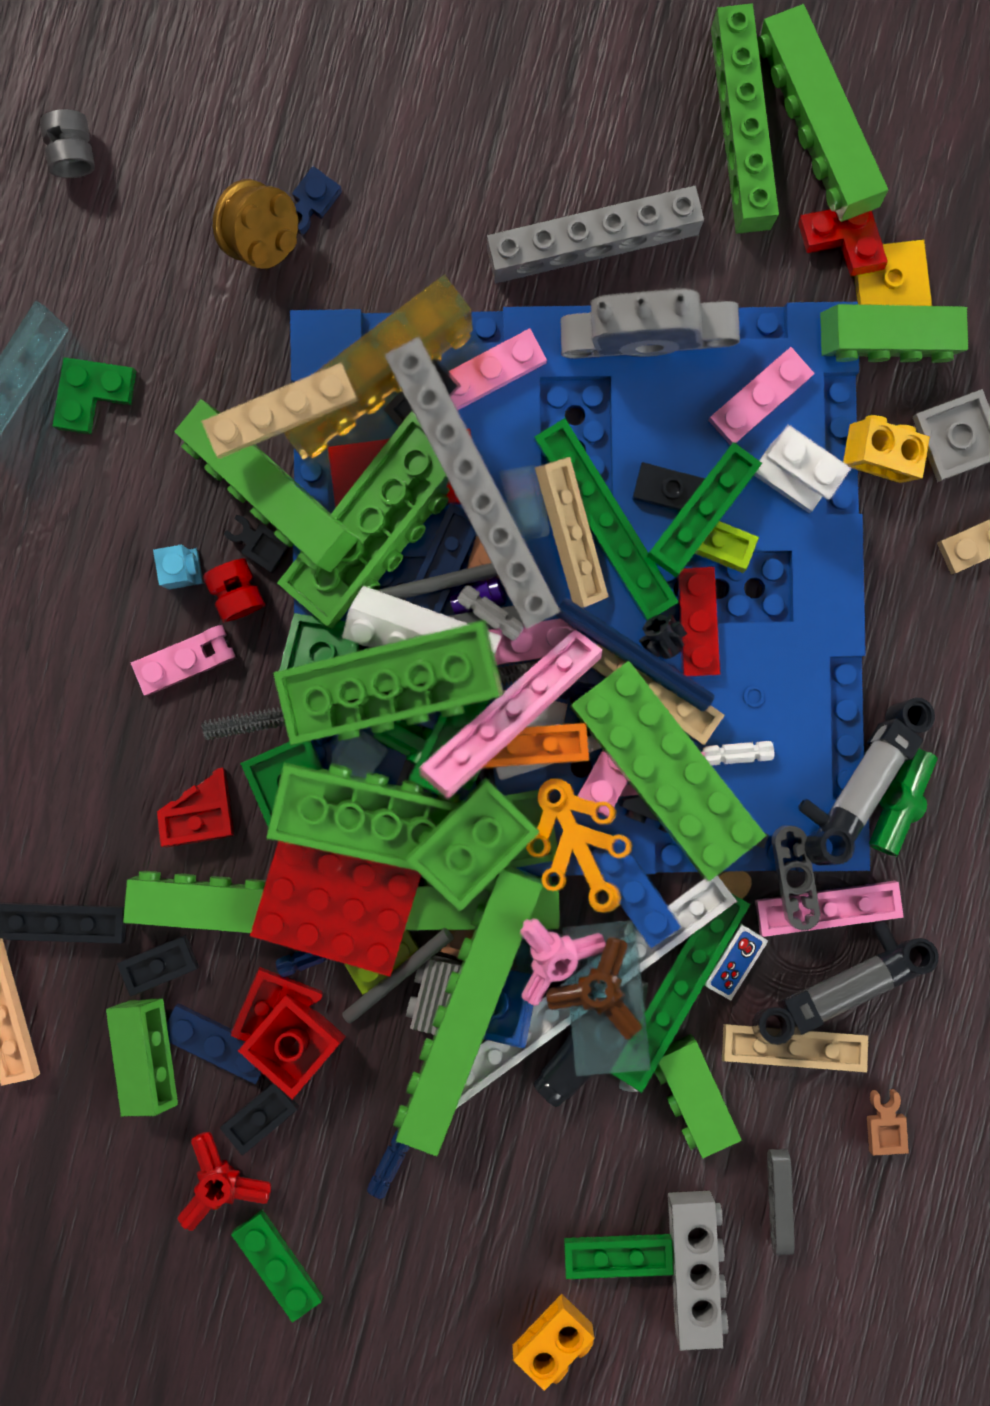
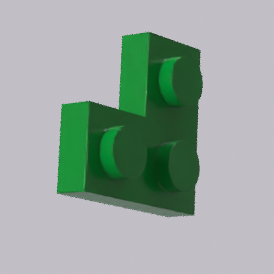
M63 357L53 427L58 430L91 434L97 400L131 405L137 371L133 367Z

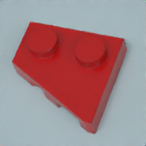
M216 769L212 772L213 775L197 786L193 785L182 793L179 799L169 802L157 811L161 847L166 848L234 836L226 769Z

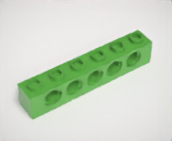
M753 3L717 7L711 26L735 230L736 234L771 230L779 215Z

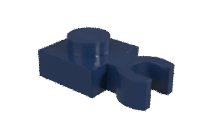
M314 166L311 167L292 192L293 198L298 201L297 204H294L297 215L302 217V221L298 225V232L301 235L309 230L311 225L310 217L313 213L322 219L342 193V188L339 184Z

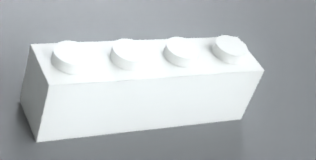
M363 586L349 609L343 638L374 648L467 625V623ZM489 632L495 656L501 636Z

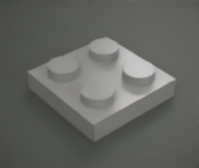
M983 389L913 416L918 433L930 437L927 456L937 482L990 463V407Z

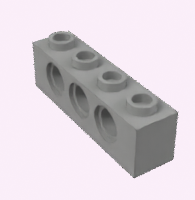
M710 1191L668 1193L669 1229L673 1250L675 1336L679 1349L723 1348V1334H728V1318L726 1310H721V1298H726L724 1274L719 1275V1262L724 1261V1245L722 1238L717 1239V1226L722 1225L721 1204L715 1203ZM700 1227L705 1229L704 1234L700 1238L692 1239L688 1237L690 1231L694 1228ZM697 1264L707 1266L706 1270L701 1274L690 1273L691 1269ZM700 1300L709 1302L702 1310L692 1308Z

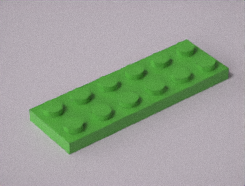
M627 661L570 705L576 716L582 723H586L587 730L706 882H710L766 837L763 830L630 661Z

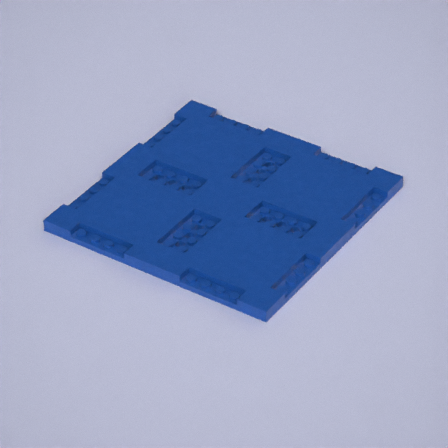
M858 301L786 303L784 307L739 308L740 342L733 346L681 350L665 355L646 357L617 355L575 359L561 356L560 320L563 316L570 314L591 313V306L503 307V311L362 313L361 309L290 310L291 382L294 383L342 363L357 398V401L294 427V480L325 509L332 513L336 507L328 447L390 439L399 428L383 410L402 391L386 360L385 354L419 337L430 359L437 358L450 371L530 328L547 359V363L459 409L457 412L466 429L470 428L472 441L557 606H559L565 598L571 601L572 598L535 471V467L548 464L534 441V436L564 419L566 411L571 408H578L584 413L585 420L583 423L576 426L569 425L649 553L680 511L632 499L641 463L644 462L706 478L730 447L728 442L708 421L709 418L790 347L794 349L815 374L736 444L757 460H760L770 444L789 425L843 462L849 426L857 422L856 375L859 373V356L857 360L849 362H837L836 356H822L820 313L837 304H858ZM853 468L847 473L829 500L822 497L811 513L806 512L759 478L753 476L720 519L723 523L759 537L747 570L741 573L698 554H694L684 567H715V580H721L727 586L726 596L722 599H716L720 675L688 677L714 694L715 697L711 706L725 716L705 745L700 744L690 736L689 738L700 752L703 751L705 746L718 745L721 748L722 745L750 742L756 745V742L771 741L774 746V759L770 761H758L755 759L754 762L734 764L720 762V765H711L763 832L769 835L764 848L754 845L751 851L748 850L723 871H776L772 847V836L776 829L783 825H792L802 829L807 837L811 832L818 830L819 826L798 810L799 804L802 800L809 799L828 814L864 757L862 657L866 656L863 514H859L858 470ZM461 504L455 505L463 509ZM445 506L439 514L435 515L432 513L423 524L426 527L423 536L417 542H409L401 552L403 560L400 565L392 572L386 571L378 581L381 584L380 589L415 581L448 506ZM592 535L609 597L583 609L643 647L639 639L646 636L642 630L646 620ZM475 539L461 567V570L467 569ZM294 544L293 562L301 552V550ZM656 564L659 571L666 580L667 584L674 593L673 588L675 583L677 582V577L675 578L661 566ZM498 579L506 600V604L499 607L514 606L501 580ZM755 579L760 582L762 594L759 598H750L746 595L744 585L747 580ZM468 584L452 587L442 609V615H455L450 602V596L461 592ZM294 598V613L314 616ZM678 603L659 615L668 617L671 614L676 622H679ZM349 609L340 619L341 621H347ZM553 615V616H551V617H549V618H547V619H545V620H543V621L554 620V619H560V618H558L556 615ZM587 637V638H588L589 640H591L594 644H596V645L598 644V643H596L595 641H593L592 639H590L589 637ZM362 645L361 651L370 649V647ZM681 651L672 658H660L682 673ZM522 662L510 663V664H504V665H497V668H498V667L500 668V666L504 667L505 665H506V666H509V665H512V666H513V664H518V663H519V664H520V663L522 664ZM590 668L577 681L599 684L605 677ZM510 681V685L506 682V686L502 683V690L506 691L513 685L512 681ZM756 685L763 689L765 699L761 705L751 707L745 703L743 694L749 686ZM751 689L747 694V698L751 703H757L761 699V694L758 690ZM569 697L567 700L560 698L555 700L568 704L563 725L574 724L580 721L570 708L572 703ZM495 698L489 700L487 707L495 701ZM371 727L359 729L361 735L359 737L339 741L336 734L325 745L321 747L314 745L324 769L329 770L330 764L342 765L352 769L351 775L366 778L367 772L387 776L388 783L396 785L406 760V756L388 748L374 739L375 733L372 732ZM602 748L588 753V761L591 765L590 772L603 750ZM572 762L555 763L501 780L498 777L496 768H493L496 788L503 795L540 789L541 785L547 780L558 778L568 782L573 788L574 795L578 796L590 772L585 777H576L571 772ZM474 782L470 791L461 787L456 791L460 793V800H464L476 788V782ZM554 790L550 794V801L553 804L557 803L561 798V794L558 790ZM629 796L618 798L614 806L616 811L615 819L606 825L595 822L591 815L571 810L579 825L611 836L619 834L627 837L632 843L631 853L646 874L698 872L668 833L658 829L660 822L647 817L644 824L625 816L627 809L621 807L619 803L621 798ZM598 813V817L601 820L607 819V817ZM557 818L554 830L558 846L563 829ZM869 819L855 840L854 853L847 862L827 866H818L812 863L813 872L870 871ZM787 832V838L781 840V846L788 847L791 858H783V863L791 860L802 861V855L796 857L793 853V844L798 843V837H793L790 832ZM827 839L826 848L829 854L831 855L832 844L830 840ZM587 843L591 852L598 848L597 846ZM572 852L565 875H584L574 852ZM553 861L517 868L536 876H543L546 870L551 869ZM794 867L790 869L796 870L798 872H804L803 869L800 867ZM554 872V873H552L550 876H559V875Z

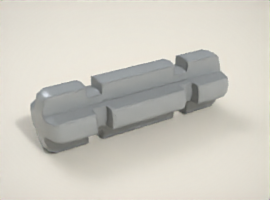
M466 586L458 596V602L468 610L470 608L473 609V613L483 621L486 620V623L496 630L500 628L502 634L510 640H516L524 629L523 623L514 617H508V613L485 596L481 598L479 596L480 593L471 586Z

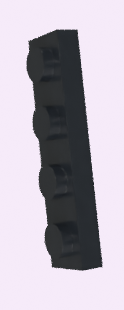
M0 902V938H3V940L122 944L126 938V923H123L125 906Z

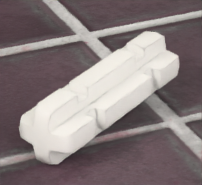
M771 741L756 742V745H753V742L722 745L721 748L718 745L705 746L702 751L711 765H720V762L734 764L754 762L755 759L758 761L774 759V746Z

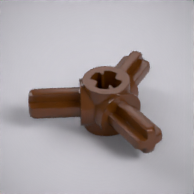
M609 937L597 969L591 967L588 976L579 977V983L547 989L546 999L549 1008L557 1010L583 1006L585 1011L594 1009L599 1016L605 1014L624 1039L629 1040L637 1035L643 1027L622 999L625 997V994L620 989L623 979L618 977L628 949V943L615 937ZM596 983L607 984L608 987L604 991L607 996L605 1000L599 997L595 999L594 994L597 992V989L594 985Z

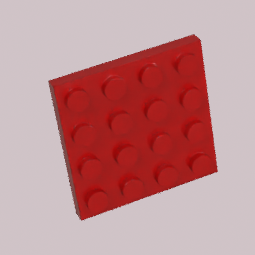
M278 841L250 936L390 977L421 874L413 869Z

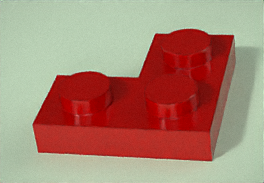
M831 209L800 215L798 225L807 253L841 247L850 277L885 270L888 260L872 210L840 222L836 211H831Z

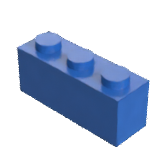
M620 839L615 842L614 850L618 854L623 853L626 849V844ZM600 847L591 852L605 882L612 883L619 889L621 894L620 905L650 948L681 928V923L632 853L625 858H616L608 850Z

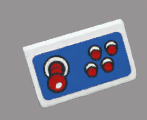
M740 923L704 985L725 998L732 1000L768 940Z

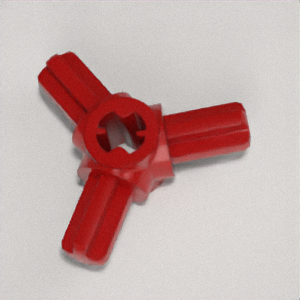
M203 1132L192 1138L191 1143L201 1170L197 1172L199 1183L194 1188L196 1195L178 1215L177 1220L184 1229L194 1230L211 1209L218 1210L224 1203L233 1204L234 1199L262 1204L268 1202L271 1194V1183L240 1177V1171L235 1170L229 1165L227 1160L221 1161L212 1133ZM217 1180L223 1183L219 1189L213 1185Z

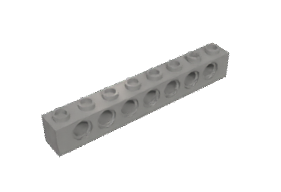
M418 337L385 354L392 372L526 629L559 613L560 610L420 338Z

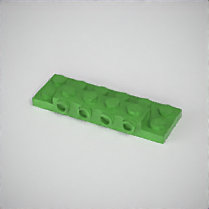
M412 411L331 513L359 540L332 572L319 566L314 570L297 557L277 582L331 629L336 626L351 607L363 586L374 590L380 589L381 584L378 581L386 571L392 572L400 565L403 560L401 552L409 542H417L423 536L426 529L425 525H423L432 513L435 515L439 514L448 503L446 495L450 489L446 485L449 480Z
M486 620L273 673L291 745L336 734L339 741L361 736L359 729L371 727L373 733L394 729L393 721L406 719L407 725L421 723L429 720L427 713L441 711L442 717L463 713V705L503 696Z
M284 763L267 838L416 870L407 861L406 857L463 801L459 799L460 793L458 792L453 793L449 798L446 796L441 797L437 794L424 792L423 787L407 780L403 781L402 786L389 784L387 776L367 772L366 778L351 775L352 769L342 765L330 764L329 770L321 768V771Z

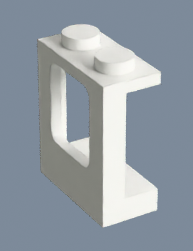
M788 425L767 448L759 460L763 464L754 476L806 512L811 513L822 497L826 500L832 497L851 468Z

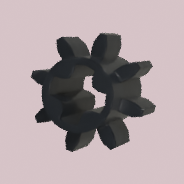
M671 614L668 617L656 615L650 618L642 628L646 636L639 639V642L644 649L656 657L663 659L672 658L685 646L680 638L687 635V632L681 622H676Z

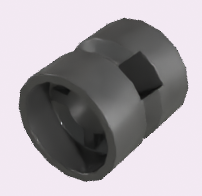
M69 109L55 110L44 114L40 118L43 142L47 145L45 154L48 172L61 178H78L92 173L95 169L92 147L88 143L90 135L87 117L81 112Z

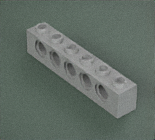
M695 185L487 235V252L496 284L697 236L704 222V217Z

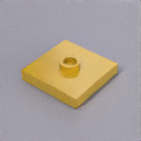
M924 240L883 244L888 260L885 270L854 276L859 305L932 306Z

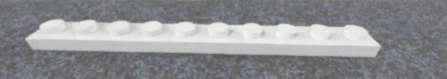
M718 875L710 882H706L705 879L701 880L668 905L681 923V928L660 943L650 948L638 929H635L622 939L628 943V949L618 977L623 979L620 987L736 902V899ZM602 955L560 986L579 983V977L588 976L591 967L597 969ZM596 983L594 985L597 989V992L594 994L595 999L597 997L605 999L607 996L604 991L608 987L607 984ZM545 996L537 1006H533L526 1048L489 1040L481 1043L456 1108L589 1010L585 1011L583 1006L551 1010Z

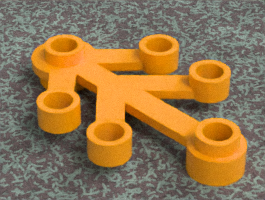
M554 778L547 780L538 791V803L543 809L537 828L540 832L526 845L528 853L533 857L541 858L548 855L551 849L549 838L558 818L563 833L551 869L546 870L542 876L544 887L550 891H559L564 888L567 882L565 873L572 852H574L591 887L589 892L591 906L599 912L615 910L621 901L620 891L614 884L605 882L587 843L608 850L616 858L627 857L632 851V843L625 836H611L577 824L571 811L574 810L591 815L595 822L606 825L615 819V808L607 802L595 803L575 796L571 785L562 779ZM558 790L561 798L557 803L553 804L550 801V794L552 791ZM603 806L608 807L610 812L605 820H601L598 817V810ZM538 839H541L544 843V849L540 853H536L533 848L534 842ZM621 839L625 842L626 849L623 853L618 854L614 850V844L617 840ZM554 872L560 877V882L555 887L549 883V877ZM601 890H605L609 894V900L604 905L600 904L597 900V895Z

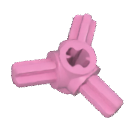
M537 919L525 920L523 922L524 927L520 930V933L531 946V955L534 958L531 967L534 972L522 993V998L531 1005L537 1006L542 1001L552 981H562L573 974L578 965V960L603 953L606 945L603 935L597 933L572 940L567 935L560 937L557 933L548 932Z

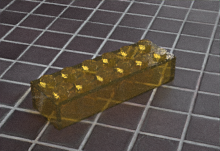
M445 275L441 276L315 372L318 373L342 363L357 401L282 432L303 460L308 456L315 458L328 447L327 442L337 434L340 437L346 435L357 425L355 420L366 412L368 415H371L378 411L385 404L384 398L393 391L397 393L402 391L386 360L385 354L419 337L430 359L437 358L441 362V355L451 347L454 350L460 348L471 338L470 333L473 331L472 310Z

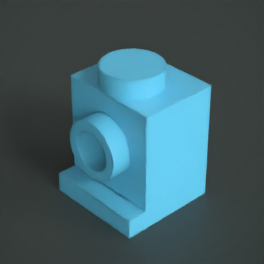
M183 545L153 550L160 586L167 589H175L204 584L197 548L188 549Z

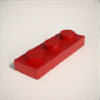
M715 567L683 568L677 576L679 621L687 632V635L680 638L685 645L681 649L682 674L687 677L720 675Z

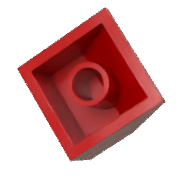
M285 995L238 1052L286 1095L293 1099L346 1036L322 1014L291 996Z

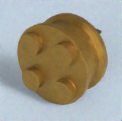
M252 179L234 182L222 193L212 214L213 232L218 246L227 256L244 261L253 267L265 269L279 264L295 248L298 215L295 205L288 194L281 189L266 186Z

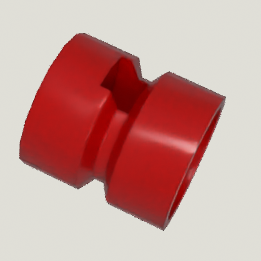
M245 558L221 564L203 575L210 594L218 597L215 606L224 623L243 618L266 605L259 588L250 583L253 579V574ZM233 585H239V588H236L229 592H227L226 588L231 587Z

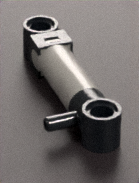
M915 697L893 704L887 709L885 722L879 723L868 739L867 744L870 745L868 751L828 814L809 799L801 801L798 810L819 826L818 830L811 832L805 841V853L812 863L818 866L837 865L847 862L852 857L855 850V840L905 761L913 759L924 741L917 734L928 731L934 724L935 712L927 700ZM908 712L911 715L912 723L908 719ZM827 839H829L832 844L831 855L829 854L826 848Z

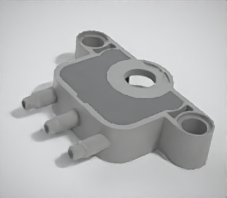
M687 289L601 296L591 301V313L570 314L563 316L560 320L561 356L573 359L617 355L658 356L681 350L728 347L740 342L739 305L729 301L701 303L700 294Z

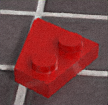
M259 967L233 1026L231 1036L246 1042L285 995H289L310 1007L314 1002L316 1004L321 1000L323 992L293 979L283 978L277 973Z

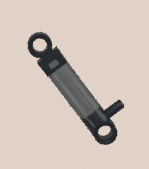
M878 921L872 927L884 952L804 991H799L778 1001L777 1003L780 1008L761 1009L752 1020L753 1033L763 1043L773 1045L784 1044L793 1035H803L824 1025L823 1022L920 975L930 973L938 964L939 954L937 948L932 942L923 938L911 939L897 944L886 921ZM912 948L917 949L921 954L922 959L919 966L913 965L910 961L909 953ZM770 1016L778 1018L781 1024L780 1032L776 1036H771L765 1027L766 1021Z

